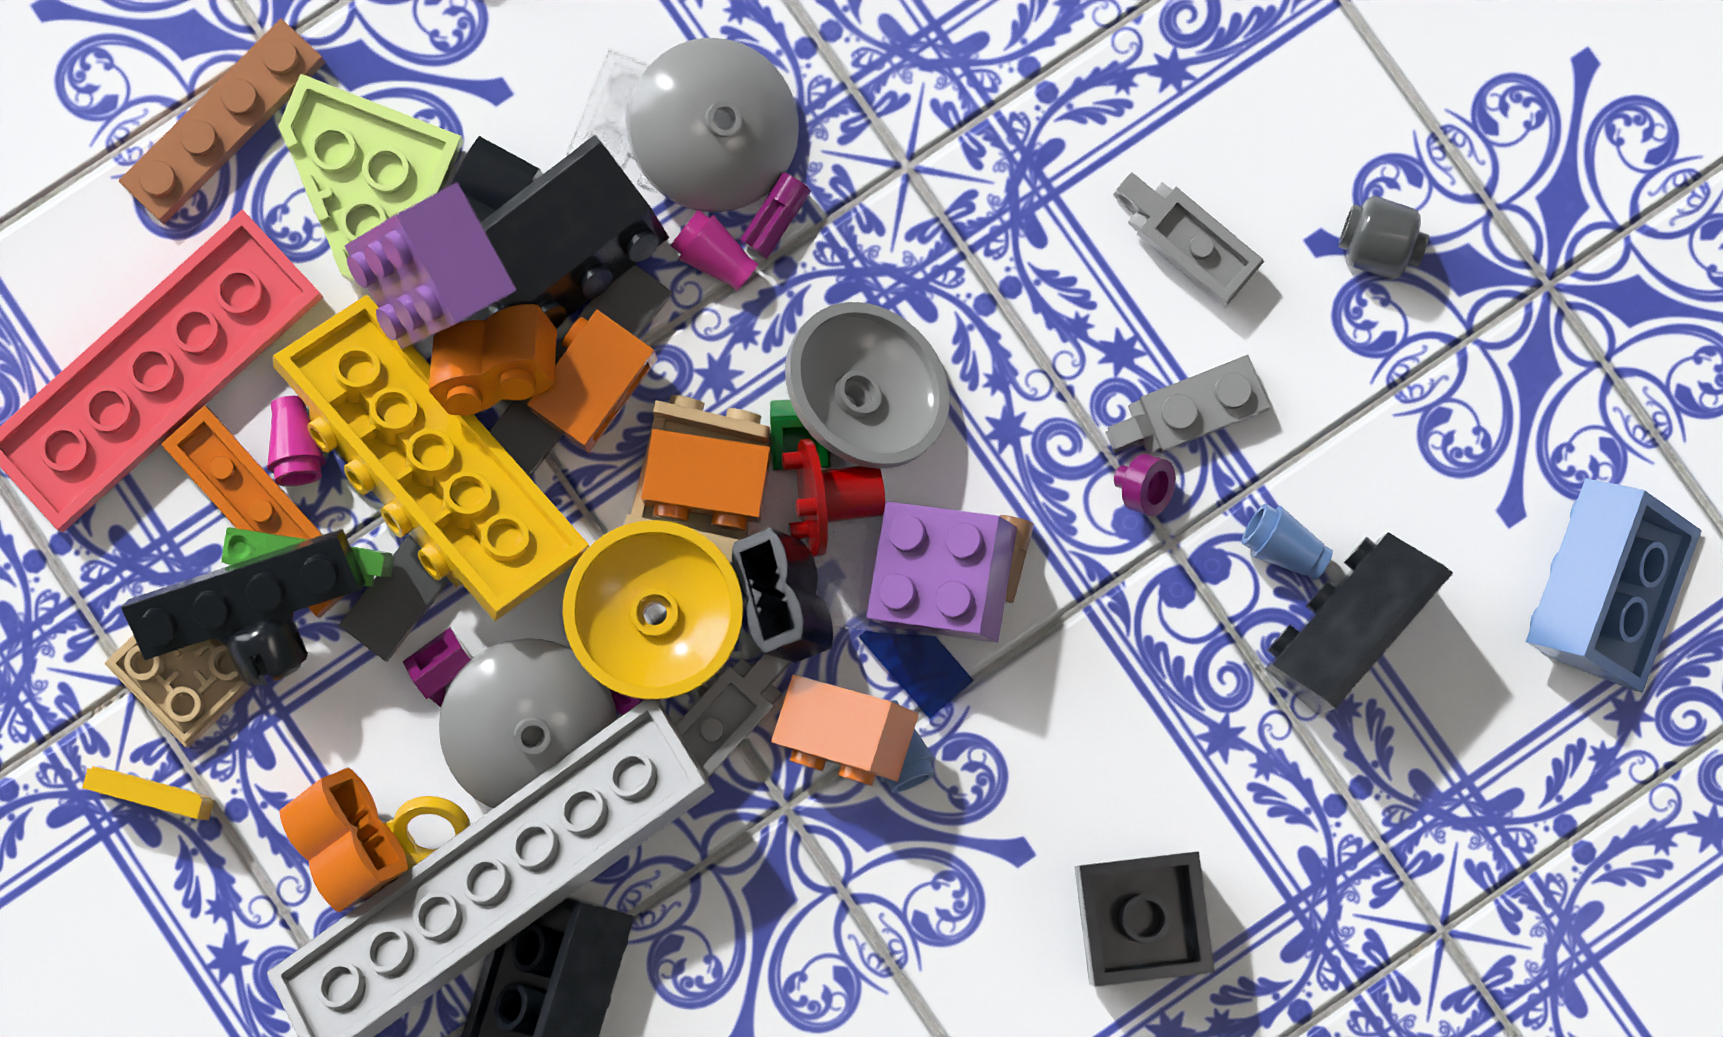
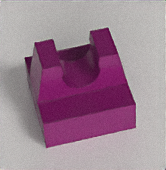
M449 627L402 662L412 682L426 699L430 698L439 707H442L447 692L446 685L456 677L459 671L472 658L462 641L452 628Z

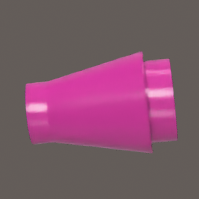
M699 209L670 245L681 254L678 260L728 284L736 291L742 287L759 265L746 254L714 214L709 218Z
M284 396L273 400L270 403L272 419L267 470L274 473L275 483L281 486H302L318 481L322 477L321 467L326 463L322 450L309 434L307 424L311 420L309 419L306 404L299 396Z

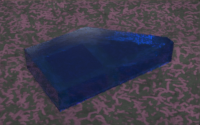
M864 631L858 637L929 720L974 682L973 678L936 636Z

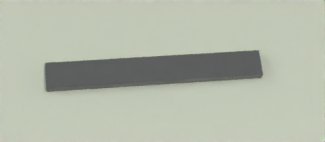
M635 264L613 281L604 293L592 298L575 322L580 317L589 320L597 309L639 338L672 296V292ZM568 331L556 345L555 365L567 350L562 346V342ZM532 397L526 400H513L489 431L530 478L563 436L531 412L527 403ZM410 534L393 554L395 558L392 577L376 576L373 587L368 586L338 625L386 662L390 660L450 582L446 576L437 581L429 575L418 557V551L422 548Z

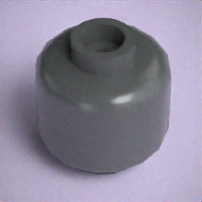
M1372 196L1367 198L1362 206L1352 204L1342 229L1338 247L1346 250L1345 258L1351 267L1387 279H1396L1403 274L1407 265L1418 268L1427 247L1429 234L1420 232L1421 215L1418 210L1379 196Z

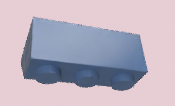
M1585 478L1580 495L1571 508L1570 522L1559 552L1551 562L1550 576L1539 606L1532 614L1530 630L1525 642L1556 661L1643 693L1702 530L1646 490Z

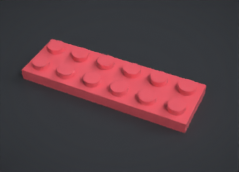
M242 209L0 426V468L58 531H66L324 296Z

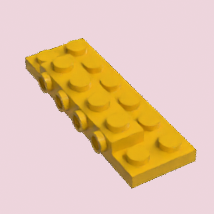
M365 295L273 355V367L309 407V419L311 422L307 424V428L317 446L325 453L336 449L348 463L344 466V472L351 485L362 495L372 491L384 504L380 511L389 529L400 538L409 533L422 548L418 551L419 560L429 575L437 581L446 576L456 588L463 584L491 618L496 621L576 564L582 554L589 548V544L474 414L469 416L449 415L429 392L431 368L429 363L413 345L401 349L396 340H391L386 336L376 317L378 306L368 295Z

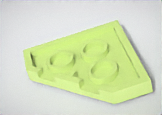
M303 74L299 76L278 126L295 162L316 217L331 247L338 269L345 279L355 283L357 282L351 275L347 265L349 254L344 246L395 214L443 190L464 142L463 138L458 134Z

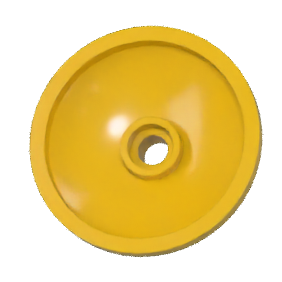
M662 520L629 523L613 529L596 540L582 554L574 566L568 579L563 599V621L566 636L572 651L584 669L598 682L612 691L643 700H661L681 696L709 681L720 671L731 656L737 644L743 620V601L740 585L734 569L722 551L707 537L694 529ZM654 604L662 605L667 610L666 619L659 625H651L645 620L647 608Z

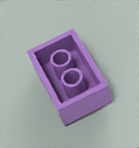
M458 182L395 214L344 246L349 254L347 265L351 275L362 288H368L378 306L376 317L381 329L389 339L396 340L401 349L458 323L516 291Z

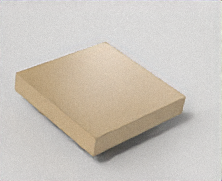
M132 635L104 663L181 744L188 748L252 687L241 681L226 646L219 640H206L144 660Z

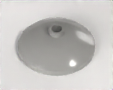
M693 39L678 44L662 53L640 76L629 102L627 133L630 148L638 167L650 184L671 201L693 210L725 212L745 207L759 200L771 191L783 172H787L793 160L798 141L799 124L797 108L791 90L782 74L766 57L756 50L728 39ZM716 110H724L729 114L731 126L728 130H722L716 126L714 122Z
M838 303L814 314L801 326L791 341L785 364L786 386L791 404L807 431L831 453L848 462L864 467L878 469L893 468L917 459L941 435L947 421L950 401L949 386L943 365L928 340L917 328L901 316L888 309L869 303ZM847 396L855 401L856 406L849 401Z
M516 639L484 650L459 671L451 682L442 703L439 718V738L445 761L456 781L473 798L494 809L616 721L617 712L609 688L598 682L584 669L571 648L543 639ZM532 725L540 727L543 730V736L539 742L526 744L521 740V734L526 727Z

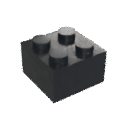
M1199 851L1074 866L1089 985L1097 987L1215 972Z

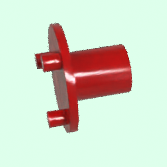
M811 439L801 440L798 443L796 452L782 453L784 471L796 469L799 498L796 499L797 516L802 519L800 522L788 523V532L790 536L806 539L809 550L814 557L823 556L826 553L828 523L884 515L886 503L885 489L880 468L852 466L821 470L819 456Z

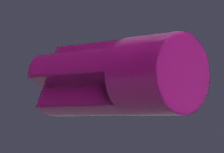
M783 172L740 238L741 244L761 257L768 259L793 218L810 195L811 190L795 177Z

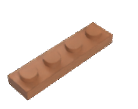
M280 18L118 182L164 225L290 99L300 74L311 78L326 62L315 49Z

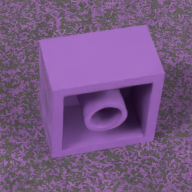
M886 501L866 618L889 628L998 643L1017 527L998 515Z

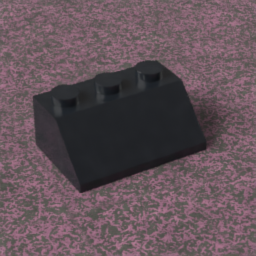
M596 135L589 138L480 223L516 288V291L498 300V304L502 309L524 304L538 305L556 328H559L568 316L591 298L604 293L613 281L636 263L649 258L658 246L669 239L668 234L650 205Z
M1389 532L1378 538L1375 543L1366 536L1343 562L1351 569L1337 586L1328 580L1306 604L1305 607L1313 614L1301 628L1297 630L1289 624L1269 646L1267 651L1274 656V659L1267 665L1265 670L1317 715L1336 709L1453 574L1451 570Z
M568 896L485 956L461 1037H599L606 1011L611 1002L612 991L624 951L628 944L635 916L590 901Z

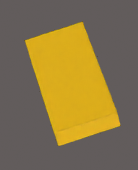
M96 766L87 769L82 786L83 789L200 820H209L215 801L211 800V796Z

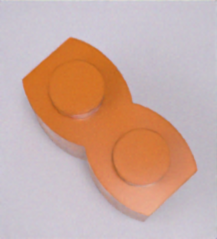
M535 304L507 307L495 312L486 320H468L449 326L433 336L429 392L449 415L463 416L473 415L489 409L500 400H526L541 394L554 385L557 328L542 309Z
M349 767L319 779L279 810L281 823L289 841L309 861L311 876L319 893L338 913L367 900L408 870L406 856L398 839L390 828L378 818L376 804L369 789L362 779Z

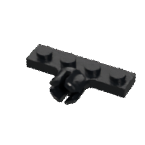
M342 528L130 598L121 606V609L144 660L206 640H219L226 646L241 681L249 686H261L267 684L264 678L265 675L269 674L274 681L281 680L298 670L301 663L307 659L308 651L293 619L294 612L359 591L366 581Z

